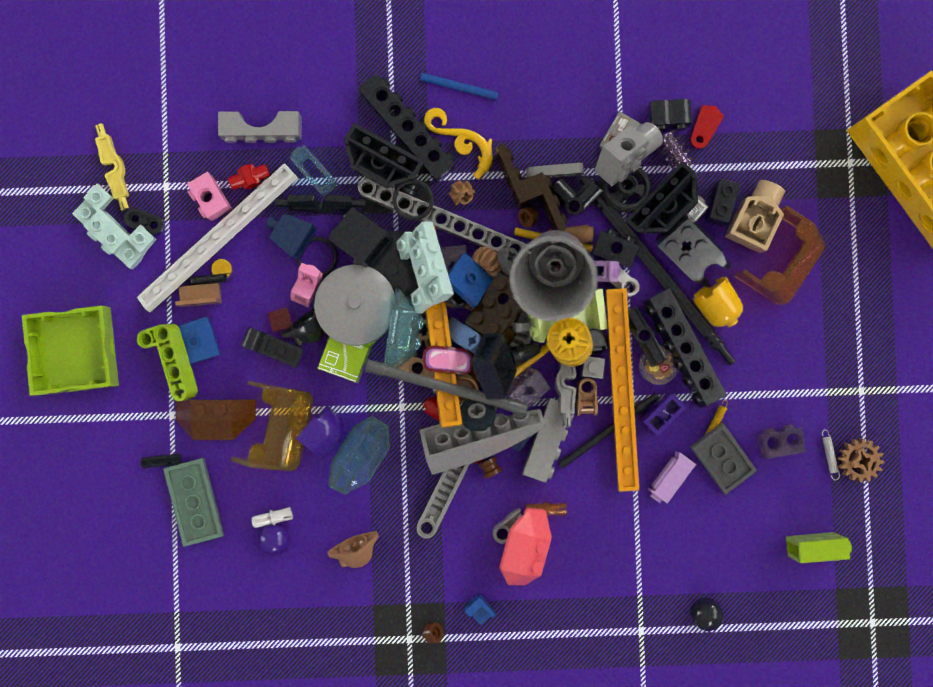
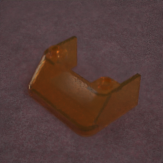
M787 205L781 208V211L784 213L782 219L796 227V235L803 241V244L784 273L770 271L764 275L762 280L745 269L734 275L778 305L787 304L793 299L826 247L825 240L816 225Z

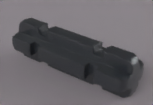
M179 453L141 458L142 468L181 464V455Z

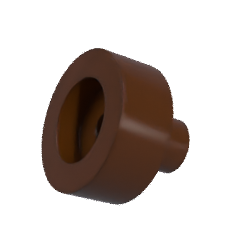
M527 206L519 210L518 219L524 227L529 228L538 222L539 212L533 207Z
M437 622L428 623L422 631V637L429 644L440 643L443 638L442 626Z

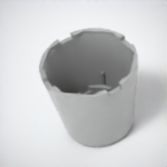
M553 230L539 235L518 253L511 267L510 284L515 300L524 311L541 320L557 321L572 318L588 306L596 291L597 272L591 256L579 239L568 232ZM556 260L559 261V264L552 265Z

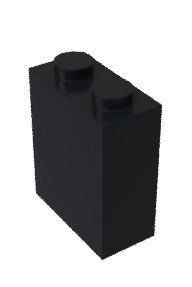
M353 207L344 214L342 221L332 230L331 235L328 237L333 244L366 268H371L393 240L384 229Z

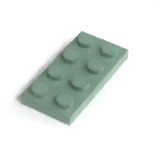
M201 458L164 468L183 547L224 536L205 459Z

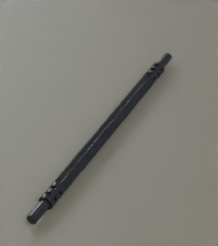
M583 176L579 181L584 186L589 179ZM600 195L594 203L622 237L626 238L628 235L638 239L637 243L641 244L637 256L665 290L671 289L681 310L712 348L718 351L729 365H732L736 360L725 348V343L621 215L608 206L603 200L602 195Z

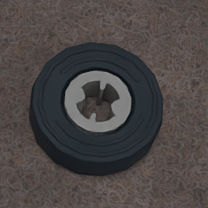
M467 399L460 407L462 424L471 431L485 430L495 421L496 411L492 405Z

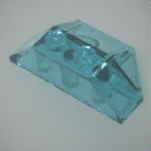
M396 289L384 360V364L394 368H399L416 355V350L420 346L419 330L423 326L422 314L415 312L410 297L401 289Z
M371 416L353 426L332 460L329 487L346 495L370 481L390 449L389 426Z

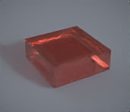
M288 307L268 313L273 332L287 329L293 323Z

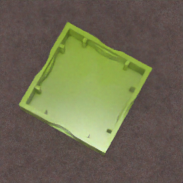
M95 306L72 309L60 313L44 312L22 315L24 344L28 354L27 373L30 396L119 386L111 307Z

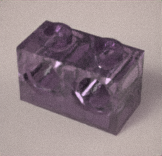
M794 424L783 425L781 430H775V428L762 429L763 433L756 434L761 458L769 459L806 452L802 428L795 427ZM790 434L794 436V441L791 444L787 442V437ZM772 437L774 439V445L771 448H769L767 445V441L769 438Z

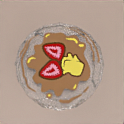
M661 345L660 347L667 357L666 361L658 366L651 367L642 353L638 363V370L642 378L648 383L662 385L672 381L678 371L672 360L674 358L671 352H668Z

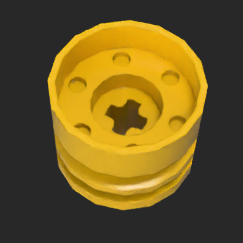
M575 318L560 319L548 331V347L556 361L562 365L570 367L581 365L592 354L593 342L591 334L582 321ZM571 336L573 340L571 344H567L566 341Z

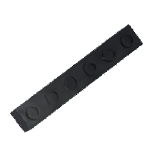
M376 73L358 88L360 95L408 151L424 161L422 167L438 183L455 168L453 163L455 159L448 151L445 153L440 148L442 144L435 136L432 138L427 133L429 131L427 126L422 121L419 123L415 119V112L409 106L406 108L402 104V97L397 92L393 93L389 87L391 85L386 78H380ZM381 94H386L388 96V98L385 101H379L377 99L378 96ZM393 109L401 111L398 116H392L390 112ZM406 124H412L414 126V128L411 131L403 130V127ZM423 138L427 143L424 146H418L416 141ZM433 153L440 156L435 162L429 160V156Z
M669 288L644 301L645 312L648 316H651L654 322V329L661 335L665 349L672 354L673 364L680 371L684 385L692 393L691 398L699 408L707 407L725 397L727 394L671 289ZM662 309L665 310L667 313L666 318H664L661 314ZM671 327L676 330L675 336L671 333ZM681 344L685 347V354L680 350ZM691 362L695 366L694 372L690 369ZM700 380L704 383V389H701L699 385Z

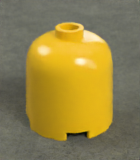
M724 276L716 279L717 284L710 288L702 287L693 295L694 298L692 300L712 326L724 327L727 325L729 328L738 322L737 319L743 312V304L728 278Z

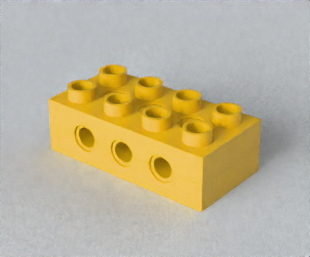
M930 71L846 131L933 248V71Z

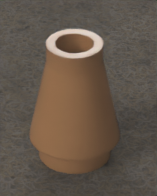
M589 224L566 227L565 232L574 235L581 243L588 244V242H593L594 227L589 226Z

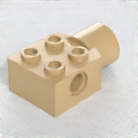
M759 180L752 196L746 197L740 202L724 237L758 253L767 251L784 216V213L778 207L785 193L784 188L771 181Z

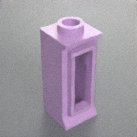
M593 261L595 266H604V276H597V282H618L621 273L619 262Z
M675 451V457L669 460L652 483V489L648 488L652 492L650 496L659 503L663 500L668 504L696 464L682 453Z

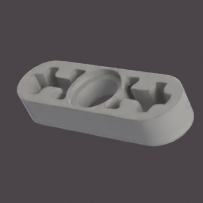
M583 163L526 168V178L543 172L545 177L548 176L549 179L580 176L584 174Z

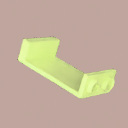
M596 288L595 294L588 306L582 312L572 317L582 321L588 329H608L603 289ZM527 313L531 321L530 335L533 341L545 342V339L548 337V331L557 321L541 320Z

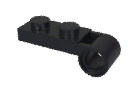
M248 327L241 346L295 368L298 367L305 350L251 327Z

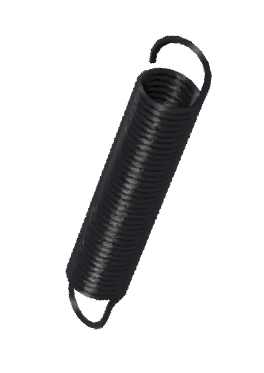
M230 273L189 278L191 285L227 282V274Z

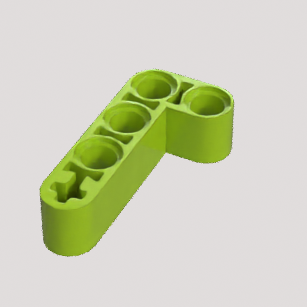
M164 324L139 332L137 343L140 347H157L172 398L176 401L194 398L197 395L198 389L180 328L176 324Z

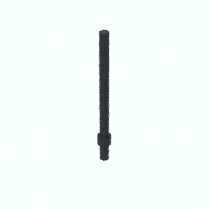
M653 393L644 401L640 400L634 407L635 416L646 412L650 405L660 399L659 396ZM614 422L560 460L558 463L562 469L614 432Z

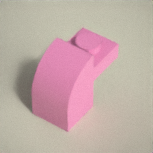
M302 263L298 269V279L291 290V300L309 308L320 286L323 273L313 265Z

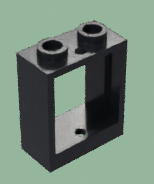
M503 333L484 334L471 363L486 399H505L517 369Z

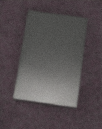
M723 423L717 425L690 446L691 450L725 495L757 471Z

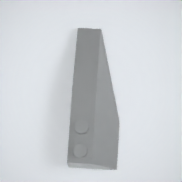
M541 409L526 411L525 415L517 413L509 416L503 413L496 414L493 424L481 431H471L465 428L463 424L443 428L438 424L421 429L420 435L426 461L433 475L476 462L503 451L545 428L546 423Z

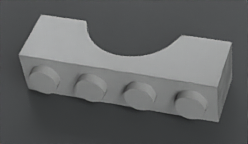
M278 111L276 118L269 125L252 127L245 123L239 112H218V136L226 143H236L237 140H244L246 143H256V140H264L266 143H275L276 140L295 143L296 140H302V116L299 111Z

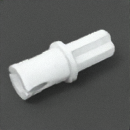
M291 507L276 511L270 510L269 513L253 516L252 525L254 528L270 524L274 526L282 521L293 520Z

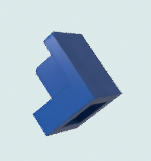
M480 593L465 606V612L469 617L473 616L480 625L490 617L494 618L496 616V611Z

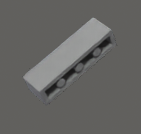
M548 398L543 412L546 427L536 432L522 471L523 475L545 483L547 478H552L554 472L552 464L554 459L558 460L561 453L559 448L560 442L565 441L568 430L562 427L563 415H559V401Z

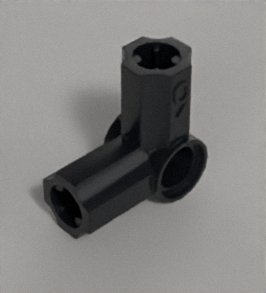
M563 178L557 181L550 189L570 215L585 213L587 208L604 192L600 184L592 178L577 193ZM576 200L580 203L578 211L573 209V203Z

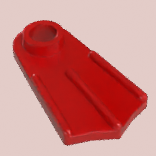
M701 106L690 137L693 147L697 149L704 148L723 120L724 114L716 106ZM696 138H701L702 143H698Z

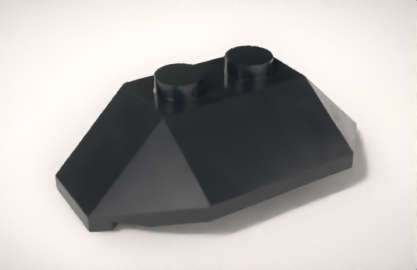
M353 123L344 138L351 169L386 189L415 179L424 164V161L356 123Z
M682 161L625 221L638 233H670L698 204L697 173Z

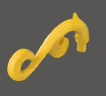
M440 108L428 110L424 116V124L433 133L458 136L454 147L459 154L467 155L472 151V142L465 144V140H472L479 146L482 157L478 156L479 165L473 176L480 180L492 165V139H489L487 142L478 133L467 129L436 128L431 124L432 119L439 117L442 120L441 125L445 126L447 123L446 113Z

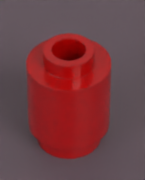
M437 396L428 397L422 406L426 408L424 413L440 422Z

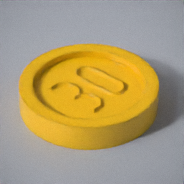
M225 259L216 260L211 268L213 275L232 273V266Z

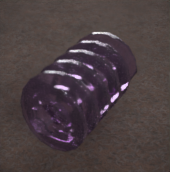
M676 129L663 135L662 145L657 149L664 148L661 155L668 154L665 161H673L670 165L671 169L676 168L682 161L689 167L695 164L691 163L694 156H686L690 150H682L685 142L677 143L681 137H673Z

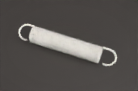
M831 436L824 437L822 441L830 473L838 472L839 474Z

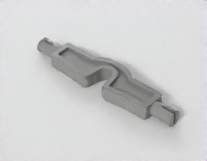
M559 363V372L555 378V389L559 395V415H563L562 427L570 428L571 416L575 413L576 388L566 385L564 380H574L576 378V367L564 366Z

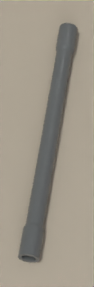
M368 359L365 371L369 373L388 376L496 406L520 415H525L527 410V403L513 399H486L484 392L394 368Z

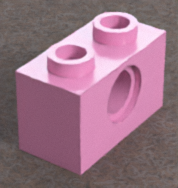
M209 172L187 183L190 189L188 194L193 201L197 200L200 207L198 210L203 218L207 217L213 221L232 210L231 205ZM212 193V199L209 202H205V195Z

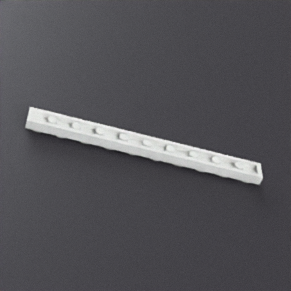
M285 163L137 296L143 307L149 312L153 311L295 182L298 177Z

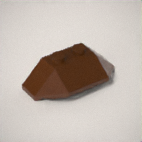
M256 399L176 401V421L193 440H235L256 420Z

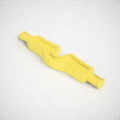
M104 124L95 125L98 134L95 141L98 147L100 162L104 166L111 164L115 166L113 170L105 174V178L113 198L119 202L121 211L128 210L130 208L126 197L129 196L124 180V162L116 154L112 138L106 134Z

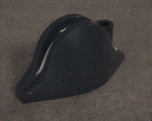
M315 307L292 323L280 335L284 338L292 337L298 346H301L303 343L318 341L322 337L324 330L316 318Z

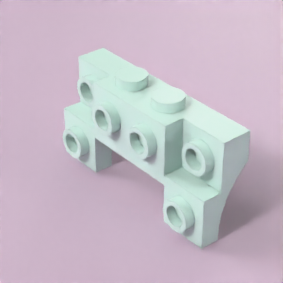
M97 183L83 197L85 201L72 214L88 230L87 235L94 241L98 240L103 244L101 248L107 254H115L128 268L134 269L157 239L142 225H139L130 234L108 212L104 211L114 198Z
M422 221L413 232H405L396 241L400 258L403 260L411 258L417 279L418 288L411 294V301L416 313H423L428 308L448 300L454 294L433 222Z

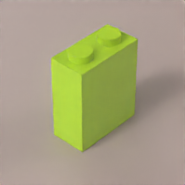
M828 532L786 536L788 557L799 563L850 559V553L852 552L851 542L848 538L837 533Z

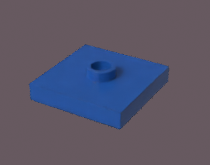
M465 252L459 256L448 273L452 290L472 308L478 305L493 280Z
M209 317L178 326L190 364L221 355Z

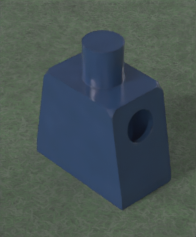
M283 214L280 220L270 217L266 223V227L273 230L270 239L298 261L318 230L313 224L287 214Z

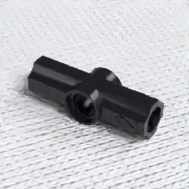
M638 307L628 310L629 329L650 366L655 367L666 361L665 353ZM642 333H646L649 335L650 339L648 341H642L639 338V335Z

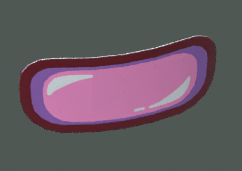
M429 346L423 353V366L428 371L467 375L471 372L472 356L466 349Z

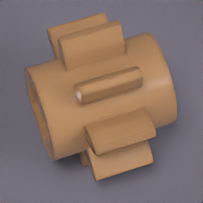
M459 180L451 186L449 195L456 205L459 203L465 205L471 202L475 190L468 181L463 183Z

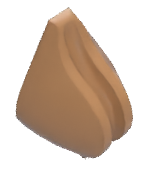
M373 531L348 538L327 551L328 556L338 559L341 567H362L372 558L373 546L379 537L378 533Z

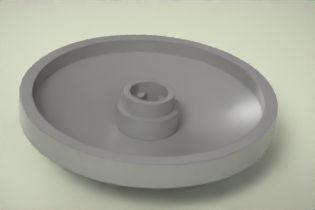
M348 265L334 270L321 282L315 296V314L321 328L335 341L351 346L366 345L382 337L390 328L396 313V298L391 284L380 272L370 267L366 268L363 265Z

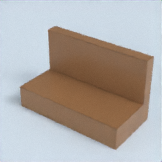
M220 284L179 287L180 301H175L176 306L180 307L221 304Z

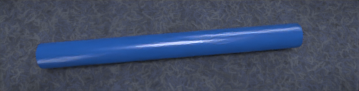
M422 73L420 81L497 100L499 93Z

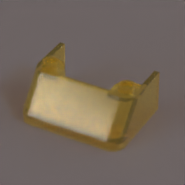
M248 380V385L263 388L262 400L266 404L272 405L264 444H254L250 448L248 458L231 457V461L250 468L294 471L300 464L304 447L296 438L309 424L313 396L309 392Z

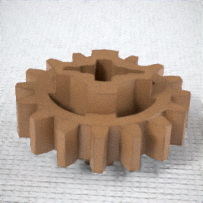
M859 438L858 441L851 439V444H844L845 450H839L843 456L837 457L838 460L842 461V464L838 467L845 469L842 474L849 475L850 480L854 481L856 479L857 482L862 483L864 479L870 482V476L877 478L876 471L883 470L879 467V464H884L885 461L880 460V457L884 454L877 452L880 447L873 445V441H865L862 438ZM862 447L868 449L870 453H866L865 449H862ZM852 468H856L860 474L854 472Z

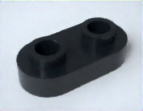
M137 208L127 210L124 215V222L133 229L142 225L151 235L155 236L164 231V220L157 215ZM136 216H139L138 222H134ZM157 222L158 227L156 229H153V223Z

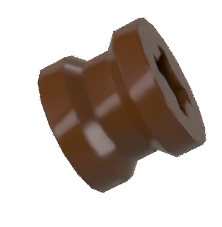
M492 456L478 464L479 468L484 472L483 476L485 479L502 471L501 466L497 464L496 456Z

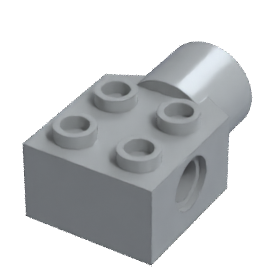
M649 122L643 123L637 129L630 125L603 145L594 172L611 186L618 181L622 182L631 171L635 172L641 166V161L662 145L663 137L660 130Z

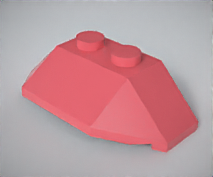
M527 508L509 530L499 567L508 585L525 586L542 575L552 539L546 510Z

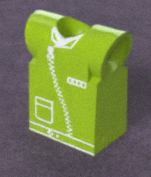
M329 337L318 369L359 383L371 347L376 341L366 345L351 346L339 343Z

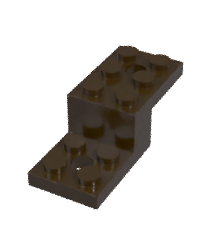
M505 144L497 146L496 158L518 210L540 201L552 230L565 231V225H568L564 213L560 214L558 206H560L557 196L551 193L550 188L552 184L549 177H545L543 172L520 181L522 176L519 168H514L512 160H514L510 148L506 149Z
M498 272L465 323L481 337L484 334L503 333L509 347L517 335L510 327L522 311V308L513 296L508 277ZM508 295V302L500 304L501 297ZM472 365L471 372L468 375L479 381Z

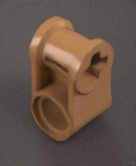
M587 377L581 378L577 382V416L581 414L598 415L597 385L594 380ZM589 381L592 386L591 390L583 392L582 384Z

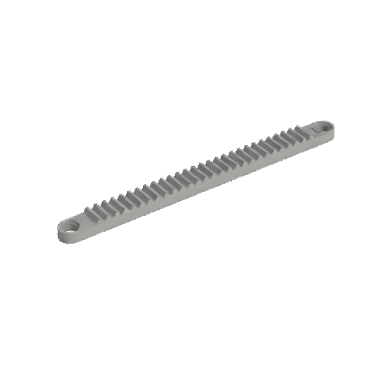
M522 311L518 322H526L525 311ZM527 331L515 332L517 335L508 347L509 350L513 346L529 344L532 337L527 336ZM469 464L443 471L417 524V532L422 538H431L436 533ZM429 522L432 525L433 529L430 533H424L421 530L423 523Z

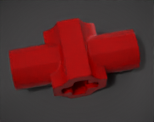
M253 164L245 165L237 170L238 174L228 177V181L232 190L242 186L245 190L252 189L260 185V180L269 177L270 173L266 164L254 167Z

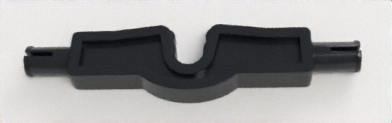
M313 194L289 195L288 199H276L275 205L276 207H288L290 211H310L325 214L333 211H349L352 207L365 208L366 199H353L351 195L327 194L324 197V202L320 203Z

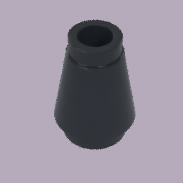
M537 342L513 346L509 351L514 364L522 365L539 354L540 348Z

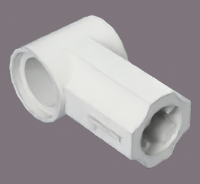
M620 268L621 273L618 282L610 283L616 289H622L625 283H631L633 285V292H627V297H631L639 291V283Z

